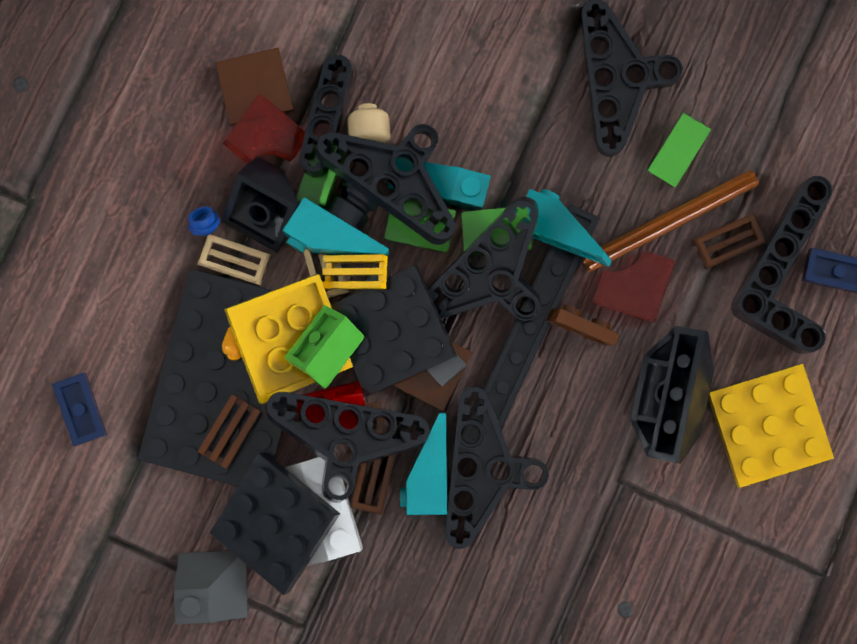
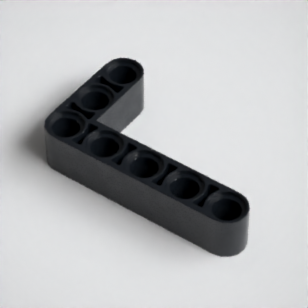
M822 176L810 177L796 188L769 235L767 243L764 244L731 303V310L736 318L799 354H807L821 349L826 341V333L819 324L774 299V296L831 198L832 185L830 181ZM808 186H813L818 190L819 200H813L809 197L807 193ZM795 213L802 217L804 222L803 228L799 229L792 224V214ZM776 241H781L787 246L788 253L786 257L777 254L775 250ZM761 269L770 272L772 276L770 285H765L760 281L759 271ZM745 297L752 298L756 303L755 312L752 314L746 312L743 308L742 302ZM774 313L780 314L784 319L782 330H778L772 325L771 319ZM803 330L809 331L813 337L810 347L805 346L801 342L800 335Z

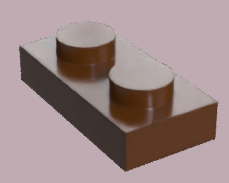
M564 305L562 309L550 310L547 322L603 346L616 345L620 334L610 330V323L597 318H593L592 322L581 317L582 312L567 305Z

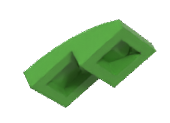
M683 112L648 168V171L676 187L711 129Z

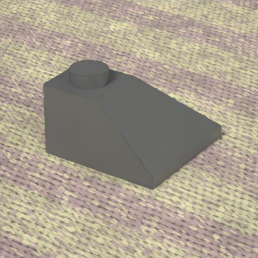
M231 550L179 553L174 586L175 625L213 623L248 617L246 563Z

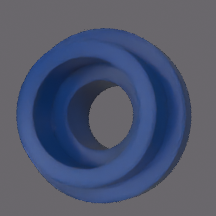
M211 207L197 208L188 216V228L193 235H210L220 224V217Z

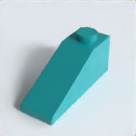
M398 158L395 160L396 167L399 170L408 172L413 169L412 162L409 159ZM425 162L424 167L446 205L468 211L483 209L490 183V175L460 167ZM389 183L388 189L394 191L393 186Z
M529 189L526 197L535 200L539 207V216L532 238L602 265L610 266L611 259L560 202V197L557 194L546 189H542L541 192ZM527 207V209H528V217H529V219H531L530 216H529V213H530V210H531V209H530L529 207Z
M305 197L283 229L285 236L289 238L286 243L301 253L307 249L313 254L390 255L389 248Z
M439 413L406 481V487H400V508L407 507V515H447L446 413Z

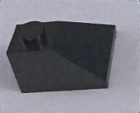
M255 155L237 174L221 221L277 253L280 251L285 239L283 229L294 214L299 203L284 170Z

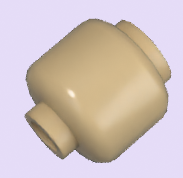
M371 103L361 104L358 106V110L348 116L349 136L387 144L391 141L389 116L386 111L378 109L377 105Z

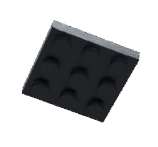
M413 265L388 277L386 289H363L331 304L333 310L345 315L364 335L363 341L350 356V359L366 397L457 357L417 265Z
M266 452L257 455L210 533L282 595H285L292 590L341 513Z

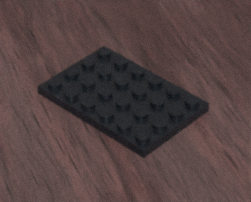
M189 269L137 460L239 486L259 453L266 452L274 460L276 459L283 430L267 418L265 410L267 402L264 404L259 403L242 357L233 361L228 359L227 354H224L222 351V342L227 329L230 327L224 309L273 290ZM234 394L262 412L228 469H225L220 464L198 453V450L230 396ZM279 401L277 406H272V408L278 410V416H284L285 412L289 410V408L285 407V401ZM235 404L210 446V451H214L238 411L239 405ZM246 410L219 455L220 457H226L251 412Z

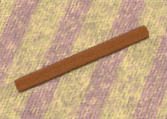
M749 170L606 243L601 248L613 261L755 188L759 184L755 173ZM581 258L588 272L603 266L587 258Z

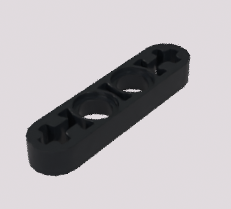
M333 55L325 60L305 132L299 161L303 171L311 177L323 176L329 170L321 162H317L315 167H311L308 160L314 159L316 153L315 145L317 146L319 137L314 134L315 128L319 124H328L332 127L331 132L339 133L353 79L351 63L342 55ZM338 66H342L344 72L339 73L337 79L338 86L334 85L332 71H336ZM328 94H335L339 97V102L335 107L327 108L322 105V99ZM332 144V146L327 147L325 152L330 155L334 152L336 145Z

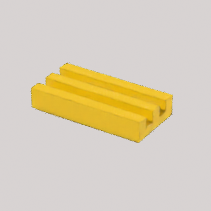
M383 254L323 255V262L326 263V268L322 270V275L325 276V281L322 282L325 289H386L388 256ZM379 263V268H335V264ZM379 275L378 281H334V276Z

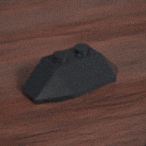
M674 326L667 336L661 339L643 356L630 421L645 448L644 451L647 457L681 464L701 435L714 373L709 334L705 330Z

